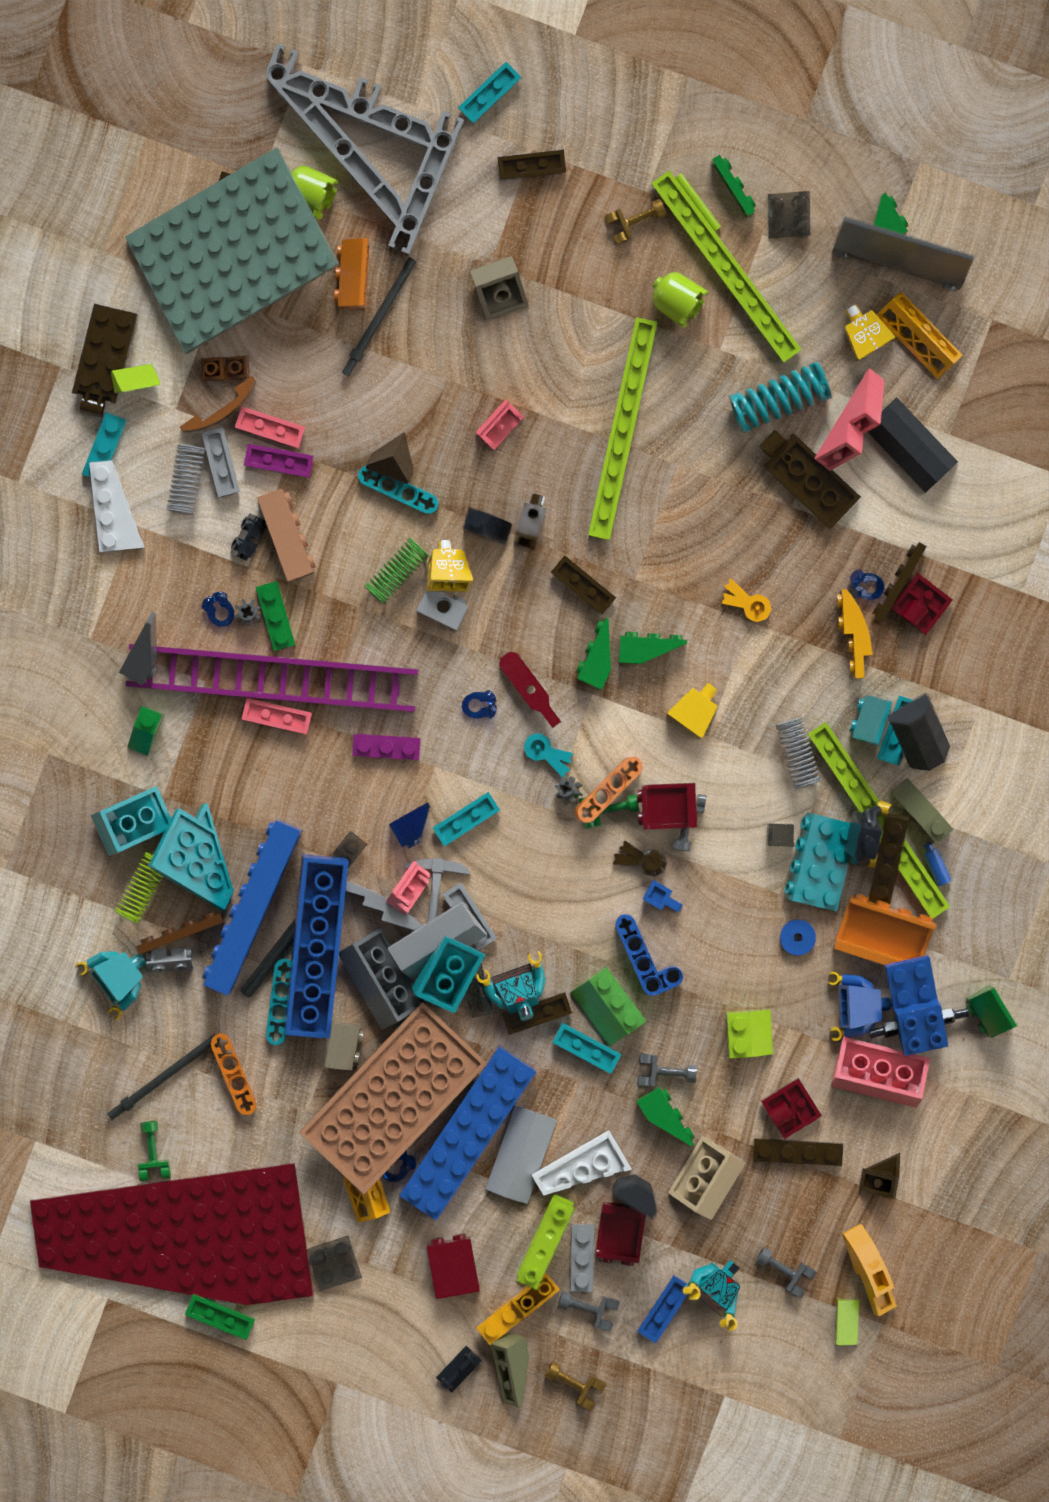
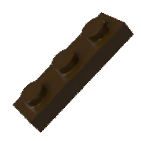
M564 149L497 157L500 180L566 173Z
M565 555L550 572L601 615L616 599L612 593Z
M563 992L540 1000L539 1004L532 1006L533 1017L531 1019L521 1020L518 1012L509 1014L507 1011L502 1013L507 1031L511 1035L572 1014V1010L566 993Z

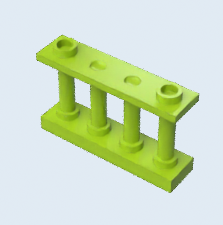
M556 1193L553 1194L517 1271V1281L537 1290L575 1209L573 1201Z

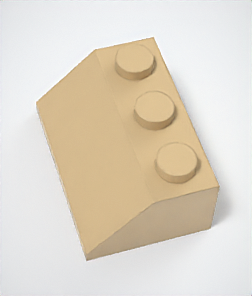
M701 1136L668 1193L696 1213L712 1220L746 1162L708 1138Z

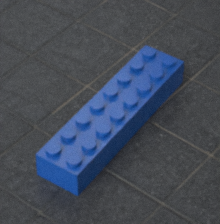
M279 819L275 820V822H270L265 833L268 836L267 841L260 844L256 853L259 859L257 863L251 864L247 876L250 877L248 884L244 883L239 891L238 896L241 897L239 904L233 905L229 917L232 918L230 925L226 924L221 932L220 937L223 938L221 945L215 946L211 958L214 959L212 966L208 965L203 973L202 979H205L203 985L227 996L232 992L303 831L302 829Z
M302 854L284 1022L285 1035L330 1039L349 862L347 858Z
M499 1045L399 1196L437 1221L535 1075L536 1069Z

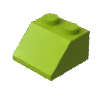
M770 1009L726 1012L729 1058H746L773 1054Z

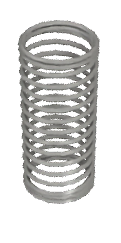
M178 444L177 448L179 450L176 451L179 454L175 456L179 459L174 460L178 464L174 465L177 469L173 470L177 474L172 475L176 479H172L171 481L175 484L170 485L175 489L169 490L174 494H169V497L173 499H168V502L173 504H168L166 510L194 515V510L186 509H195L194 506L177 502L196 504L195 501L178 497L197 499L196 496L179 492L198 494V492L179 487L198 489L199 487L180 482L199 484V482L180 477L200 479L198 476L181 472L201 474L199 471L182 467L202 469V467L182 462L203 464V462L183 457L204 459V457L184 452L205 454V449Z
M802 717L776 724L777 730L788 728L778 732L779 735L789 733L781 736L779 739L793 737L781 742V744L794 742L782 747V749L795 747L784 751V754L798 751L785 757L787 759L799 756L786 762L800 761L788 766V768L801 766L789 772L802 771L791 776V778L803 776L792 781L793 783L803 781L794 784L795 789L821 781L819 775L812 776L819 772L817 770L811 771L817 768V766H810L816 763V761H809L814 759V756L806 757L813 753L812 751L805 752L812 748L810 746L804 747L810 744L809 741L803 742L809 738L802 737L807 734V732H801L806 728H797L804 725Z

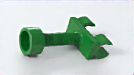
M637 794L628 796V799L625 802L623 801V803L619 802L608 805L592 822L583 823L584 829L601 826L600 815L626 809L631 813L640 812Z
M158 1121L141 1122V1132L147 1135L149 1162L138 1163L140 1182L149 1180L148 1168L161 1166L162 1179L170 1178L169 1159L158 1161L156 1157L157 1150L154 1134L155 1131L159 1130Z

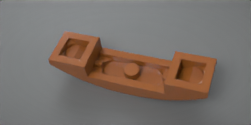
M251 376L234 389L239 396L204 421L197 414L179 428L183 432H195L222 422L238 410L246 401L255 386V378Z

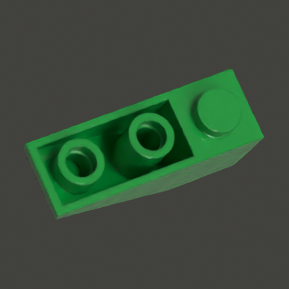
M605 618L604 622L599 620L594 631L598 635L594 642L590 640L585 650V653L588 654L585 662L580 661L575 672L579 674L577 679L602 690L611 671L608 618Z
M625 632V636H620L618 663L642 664L687 644V640H683V635H669V639L660 638L661 634L647 633V637H638V632Z
M657 1086L636 1099L648 1121L691 1147L694 1145L692 1139L695 1136L689 1126L684 1128L681 1120L684 1118L678 1108L673 1109L669 1101L672 1098L666 1088L661 1090Z

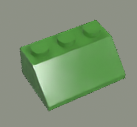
M607 966L571 991L573 997L609 1046L646 1022V1019Z

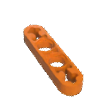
M628 757L622 760L577 805L574 812L576 819L581 823L592 822L641 773L643 766L640 759ZM627 763H635V771H629L625 775L621 773L629 768ZM614 776H618L622 782L618 789L611 785V779ZM599 791L604 792L606 795V801L603 804L596 801V794ZM591 805L598 808L597 810L592 808L588 812L589 817H582V808L588 809Z
M222 1032L217 1033L211 1039V1047L237 1110L243 1115H250L256 1109V1100L230 1037ZM220 1037L222 1040H227L225 1043L226 1052L230 1049L232 1053H226L221 1057L218 1055L223 1054L221 1047L215 1046L217 1038ZM229 1057L236 1061V1066L230 1070L223 1066V1061ZM235 1078H241L244 1081L242 1089L235 1090L232 1087L231 1083ZM248 1090L249 1093L245 1094L248 1102L252 1101L250 1109L241 1108L240 1105L243 1104L241 1096L236 1098L235 1095L243 1094Z

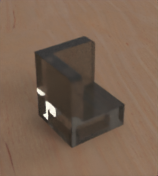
M767 823V846L794 847L793 824Z

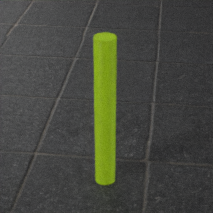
M681 173L675 177L715 232L720 229V224Z

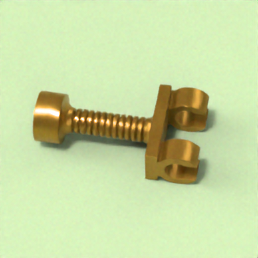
M658 199L652 202L650 209H646V211L644 210L630 218L628 217V219L624 218L621 209L605 215L604 218L607 224L620 219L625 231L613 236L616 245L633 238L629 230L630 225L632 226L634 223L636 224L653 216L661 218L666 216L667 213L661 200Z
M552 1361L544 1377L551 1381L558 1379L574 1387V1389L580 1390L581 1393L576 1403L592 1411L595 1402L585 1396L591 1386L603 1392L607 1385L606 1382L591 1374L586 1384H583L560 1370L561 1365Z

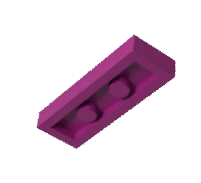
M247 444L244 466L310 478L314 456Z
M354 734L352 756L419 760L421 738Z

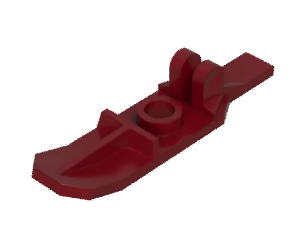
M508 652L501 657L499 667L529 707L540 712L552 728L560 724L561 720L550 707L548 693L518 653ZM530 686L535 687V692L532 694L527 693V688Z

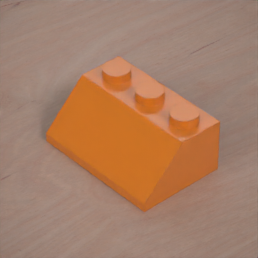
M368 238L342 239V245L337 246V258L341 259L340 267H336L335 281H339V290L335 289L334 303H338L339 309H366L370 247Z

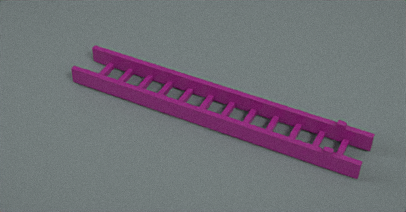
M129 644V650L132 649L134 644ZM157 646V652L171 653L169 684L153 683V676L151 680L147 678V682H144L143 685L135 681H126L125 684L127 687L415 712L416 706L396 705L397 696L400 695L401 684L398 680L399 674L419 675V669ZM177 654L194 655L191 686L175 685ZM200 656L216 657L213 688L197 687ZM222 658L238 659L235 690L219 689ZM244 660L260 661L257 692L241 691ZM266 662L282 663L280 694L263 693ZM288 664L304 665L302 696L285 695ZM310 666L327 667L324 698L308 697ZM332 668L349 669L346 700L330 699ZM355 670L371 671L368 702L352 701ZM377 672L393 673L391 704L374 703Z

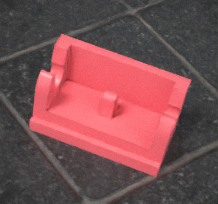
M505 399L476 431V435L490 448L495 450L524 417Z
M413 861L386 902L404 915H407L429 883L427 879L431 876L430 873Z

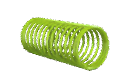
M145 852V854H143L144 857H146L149 860H152V854L148 852ZM141 859V861H143V862H145V863H147V864H150V862H148V861H146V860H144V859ZM139 863L140 866L157 876L138 867L136 868L137 870L154 880L137 872H134V874L153 885L143 882L132 876V879L142 883L151 890L129 881L148 894L127 885L128 888L145 898L128 890H125V892L144 903L134 900L125 894H122V896L141 907L120 899V901L130 905L139 912L120 903L117 904L133 914L118 907L114 910L117 914L137 924L142 919L140 915H144L143 911H146L144 906H149L147 902H151L149 897H154L152 893H156L153 888H158L156 885L160 884L158 879H163L159 873Z

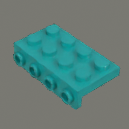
M807 812L801 820L800 827L802 831L800 838L797 839L795 844V859L790 864L791 875L784 889L786 899L837 911L851 857L850 854L844 851L850 823Z

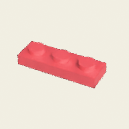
M243 406L235 425L237 429L298 449L306 429L304 426Z
M246 698L242 720L308 734L312 713Z

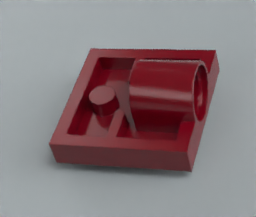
M917 573L894 602L891 609L924 635H927L953 599L921 574Z
M796 1078L761 1100L784 1139L822 1117L799 1078Z

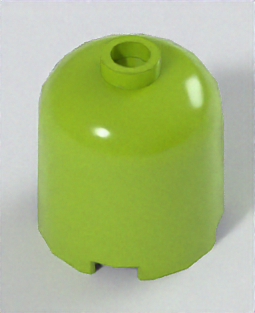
M298 166L291 173L315 219L320 220L323 218L321 212L325 207L327 209L330 208L338 189L334 188V185H337L339 181L308 166Z
M671 272L663 278L658 277L652 286L655 289L652 295L654 306L682 328L687 326L685 321L689 317L691 319L695 318L705 303L702 297L709 294L706 289L678 272Z

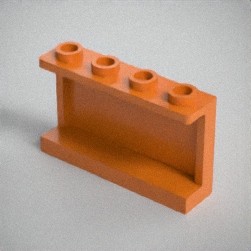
M862 894L850 895L833 944L834 949L883 965L925 956L933 930L936 928V923L932 921L933 918L920 914L919 917L911 915L912 911L901 907L898 910L890 908L889 903L880 900L877 903L868 901L869 897Z

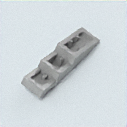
M346 881V891L365 896L364 906L384 911L383 921L413 930L423 926L409 912L407 915H404L386 902L388 898L368 888Z

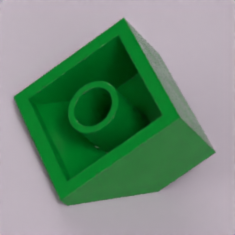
M988 985L966 998L969 1002L966 1007L972 1016L977 1015L980 1021L977 1025L984 1036L988 1034L989 1037L993 1038L1017 1026L993 986Z

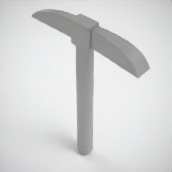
M437 858L415 861L423 869H432L433 871L428 922L437 917L443 870L470 874V871L464 865ZM413 862L405 865V867L409 868Z

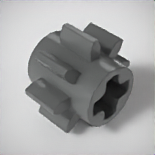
M242 599L243 605L241 607L235 606L239 610V614H236L234 617L242 618L241 625L249 621L250 625L253 626V619H261L257 615V611L261 607L255 608L253 606L255 600L253 599L250 604H247ZM251 606L253 616L244 618L243 608L248 609Z
M570 776L569 780L561 777L559 785H555L558 790L555 797L558 799L563 798L562 803L566 805L569 800L576 804V799L579 796H583L579 789L583 785L580 782L575 783L576 780L572 776Z

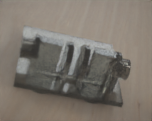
M810 191L768 194V239L787 237L808 238V236H811Z
M349 1235L307 1248L308 1261L312 1266L319 1291L362 1278Z

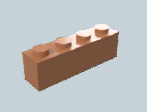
M281 488L257 497L287 581L291 582L313 574L312 568H315L316 565L312 554L307 555L305 547L308 546L305 535H300L297 526L301 524L297 513L292 514L289 505H292L293 502L289 492L285 493Z

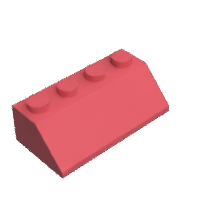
M843 1036L834 1066L831 1087L917 1108L923 1097L930 1058L915 1054L905 1056L903 1051Z

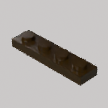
M920 542L916 546L911 545L906 554L909 557L906 564H900L894 574L897 576L894 584L889 583L883 593L886 596L882 604L878 602L872 612L875 615L873 621L878 624L883 623L924 553L926 545Z
M891 813L886 815L869 899L880 900L889 904L892 902L910 818Z
M754 1138L753 1161L842 1166L843 1143Z

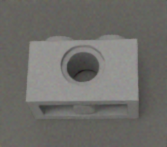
M426 590L416 611L457 631L469 608L465 605L466 600L456 595L450 598L445 595L446 591ZM440 601L449 602L450 609L447 613H440L438 611L437 605Z

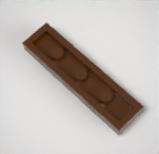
M214 911L203 916L204 920L195 923L194 919L183 923V928L177 931L173 927L161 932L162 936L156 939L153 938V935L141 939V944L136 946L139 955L225 922L222 913L216 915Z

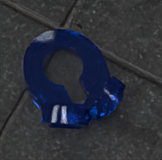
M861 569L851 574L850 580L852 583L848 586V592L853 598L861 597L867 600H874L884 593L885 585L882 578L878 575L864 573ZM872 580L876 583V590L873 593H868L866 588L860 587L859 584Z
M220 591L206 597L202 602L201 609L207 612L208 618L213 624L219 627H226L232 623L235 614L232 604L227 599L228 594ZM214 602H218L221 607L227 609L228 617L225 620H218L216 618Z
M489 689L485 692L470 693L462 701V710L471 718L487 717L492 719L497 712L496 697ZM472 699L489 703L488 707H483L478 712L471 711L468 705Z
M407 1150L394 1162L403 1160V1164L400 1166V1173L394 1175L387 1170L382 1175L388 1182H398L406 1177L409 1170L415 1169L416 1160L413 1155H407Z

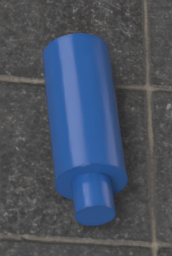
M931 842L924 844L923 847L926 853L923 856L937 887L952 881L938 848L934 849Z

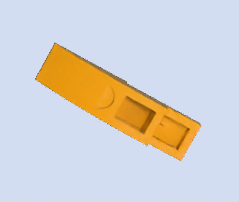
M847 589L840 590L841 594H837V608H841L842 617H838V629L842 630L843 635L852 634V638L848 639V651L853 652V661H849V672L854 674V679L865 678L863 656L872 655L869 631L856 601Z
M858 1224L842 1233L855 1273L859 1274L862 1278L874 1315L881 1316L897 1307L891 1291L894 1289V1285L888 1270L862 1224Z
M545 1272L537 1290L526 1286L497 1308L476 1329L488 1344L491 1345L523 1318H526L560 1289Z

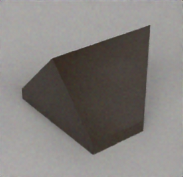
M405 432L374 451L366 465V469L407 484L414 468Z
M900 1152L872 1166L863 1168L859 1190L896 1199L900 1175Z

